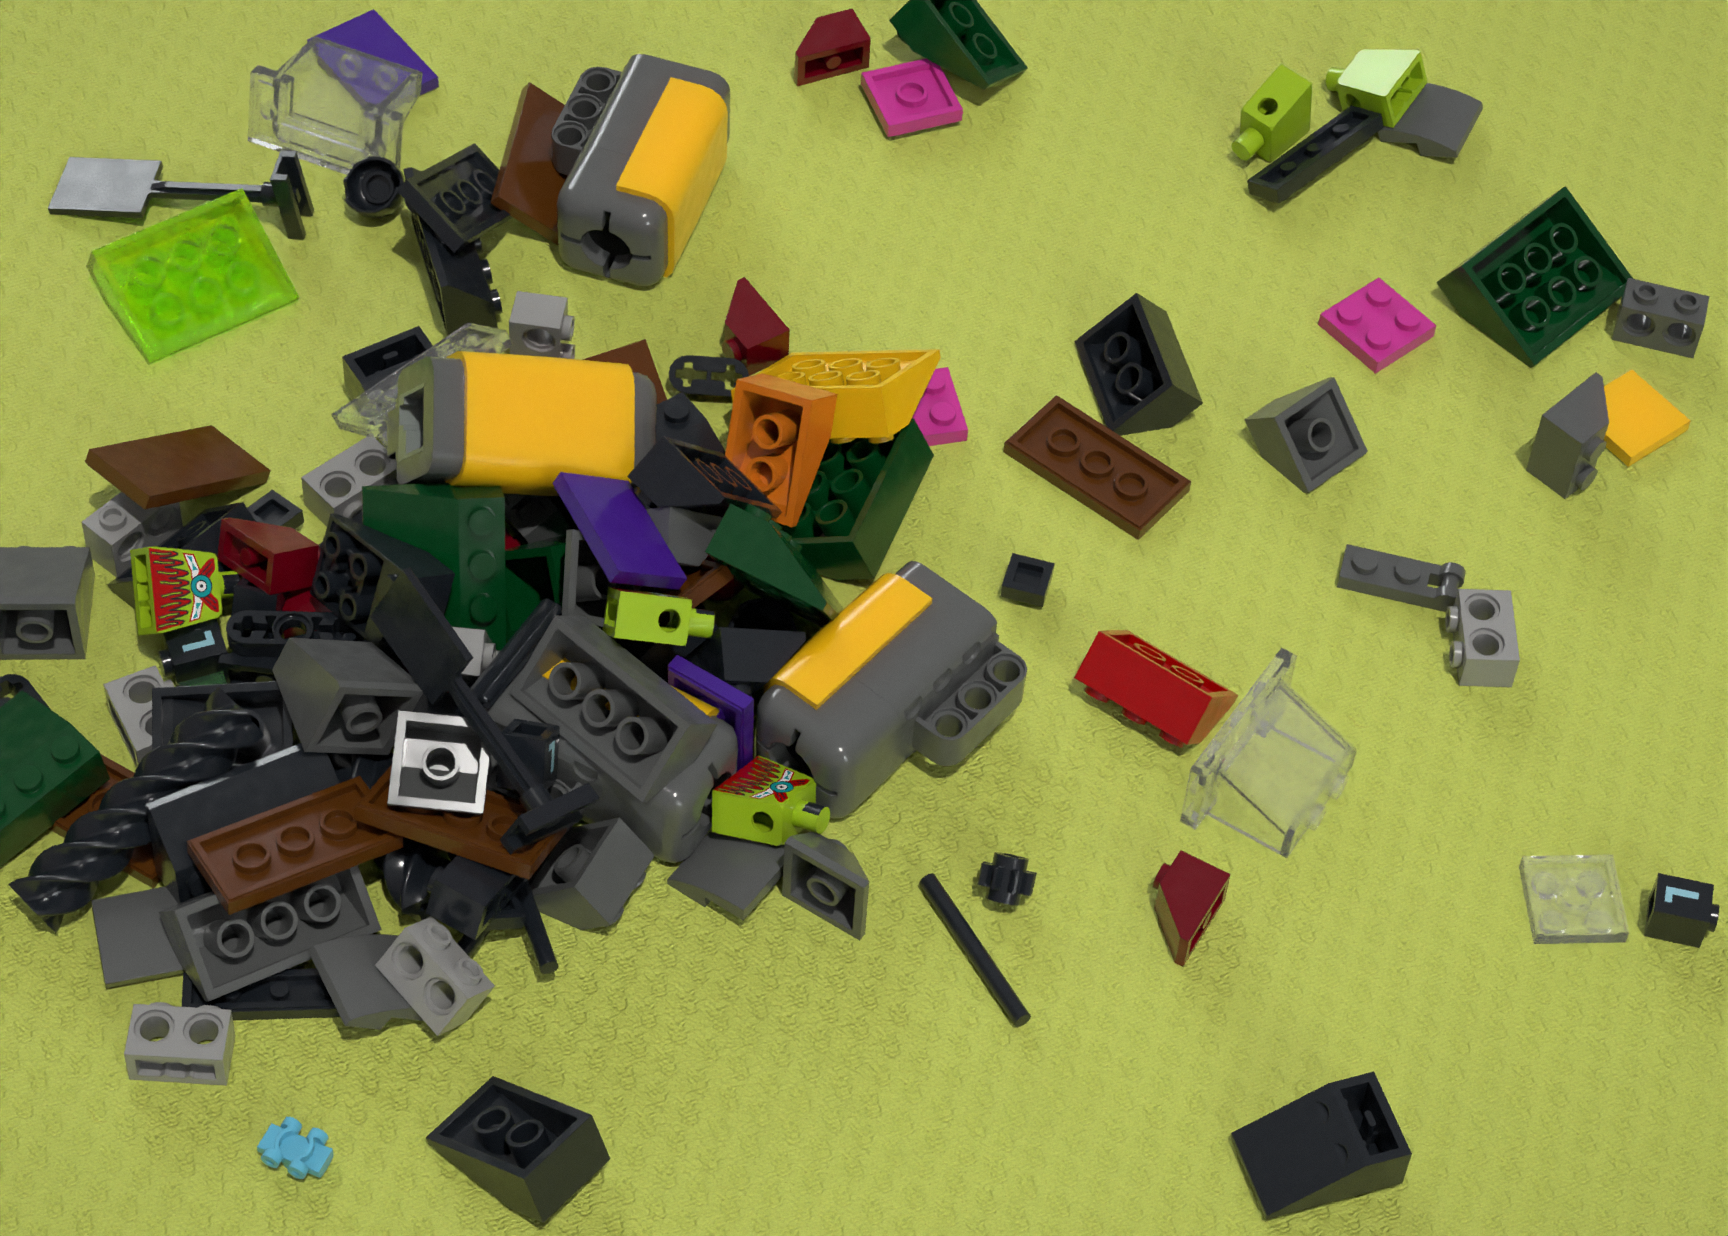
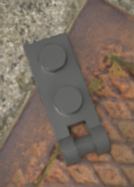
M1347 544L1337 588L1446 612L1448 606H1454L1458 588L1464 584L1466 570L1460 564L1453 562L1437 565ZM1430 584V585L1439 586V587H1438V588H1433V587H1429V586H1427V585Z

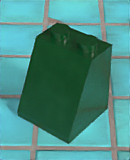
M566 534L505 549L507 641L515 634L541 600L548 598L562 607Z

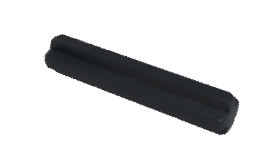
M548 598L541 600L471 686L470 689L485 709L490 708L528 662L555 615L562 616V607L558 603H554Z

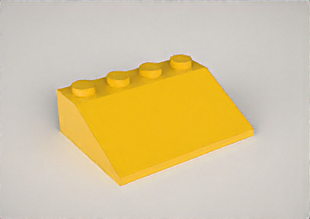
M940 349L790 353L758 374L763 373L838 394L830 437L831 443H847L856 438H868L869 443H884L894 439L895 433L909 425L941 356ZM735 388L731 389L732 401L734 400Z

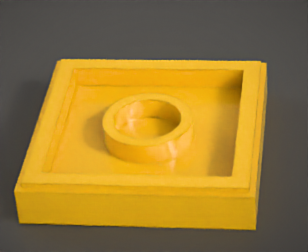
M1630 370L1604 386L1609 418L1604 441H1606V448L1626 466H1631L1688 430L1691 420L1635 371Z

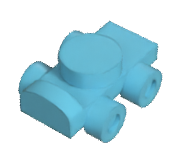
M285 1117L280 1127L271 1123L257 1146V1151L262 1153L261 1160L269 1167L278 1168L282 1162L288 1172L298 1179H304L307 1173L321 1178L333 1158V1149L325 1146L329 1139L328 1135L319 1128H312L307 1137L298 1135L302 1129V1124L293 1117Z

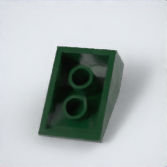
M909 0L889 20L897 30L899 38L913 52L983 90L1017 76L1028 69L977 0Z

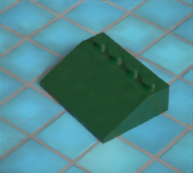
M1564 186L1531 209L1436 283L1463 318L1531 368L1622 297L1627 279H1633V277L1567 187Z
M912 418L909 425L895 433L894 439L884 443H869L868 438H856L851 442L834 444L829 440L797 526L789 527L779 524L782 526V531L793 537L792 541L803 547L800 553L813 565L819 575L835 580L875 578L934 457L915 419Z
M449 483L362 486L363 525L429 552L455 573L444 613L445 618L452 627L485 630L491 641L496 644V650L501 651L506 645L505 497L501 486H451Z
M730 504L705 553L715 562L727 565L732 576L748 591L762 598L779 602L788 611L820 627H824L830 620L833 621L839 615V612L843 610V607L813 565L800 553L803 547L792 541L793 537L782 531V526L771 520L772 516L751 504H747L745 510Z
M23 690L0 707V867L49 829L56 820L64 817L110 780L100 751L70 722Z

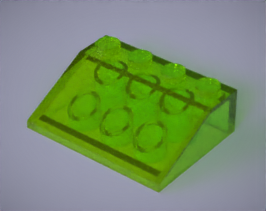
M243 188L91 251L86 265L105 304L148 365L299 299L297 291Z

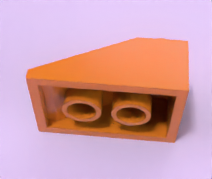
M762 373L736 380L725 456L782 511L777 518H772L771 520L782 525L795 527L831 437L838 394Z

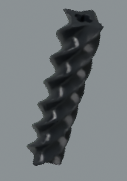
M218 687L209 696L203 712L192 714L182 720L174 729L167 745L159 746L148 752L139 762L133 777L114 784L102 798L98 810L86 813L70 826L62 844L51 846L36 857L30 867L28 877L16 879L8 885L56 933L62 923L64 914L83 908L96 893L99 881L119 874L131 860L134 848L151 842L145 804L226 773L235 762L238 749L258 743L265 736L264 733L252 721L248 713Z
M327 753L339 783L361 776L369 789L392 765L393 753L388 755ZM403 837V848L373 860L384 873L387 889L394 902L400 907L401 913L407 914L412 919L420 922L431 917L426 914L431 893L427 892L426 888L432 874L439 866L446 868L451 861L431 853L429 845Z

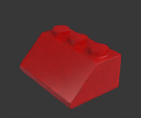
M1128 630L1098 631L1074 677L1086 685L1084 691L1088 695L1105 703H1108L1109 699L1124 707L1121 713L1125 717L1141 725H1145L1148 721L1161 729L1159 733L1161 738L1178 747H1183L1184 744L1201 743L1238 697V694Z

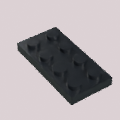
M475 143L407 179L397 189V192L404 198L408 209L415 215L420 216L432 228L437 240L444 246L449 247L454 253L513 218L505 210H500L491 204L499 169Z

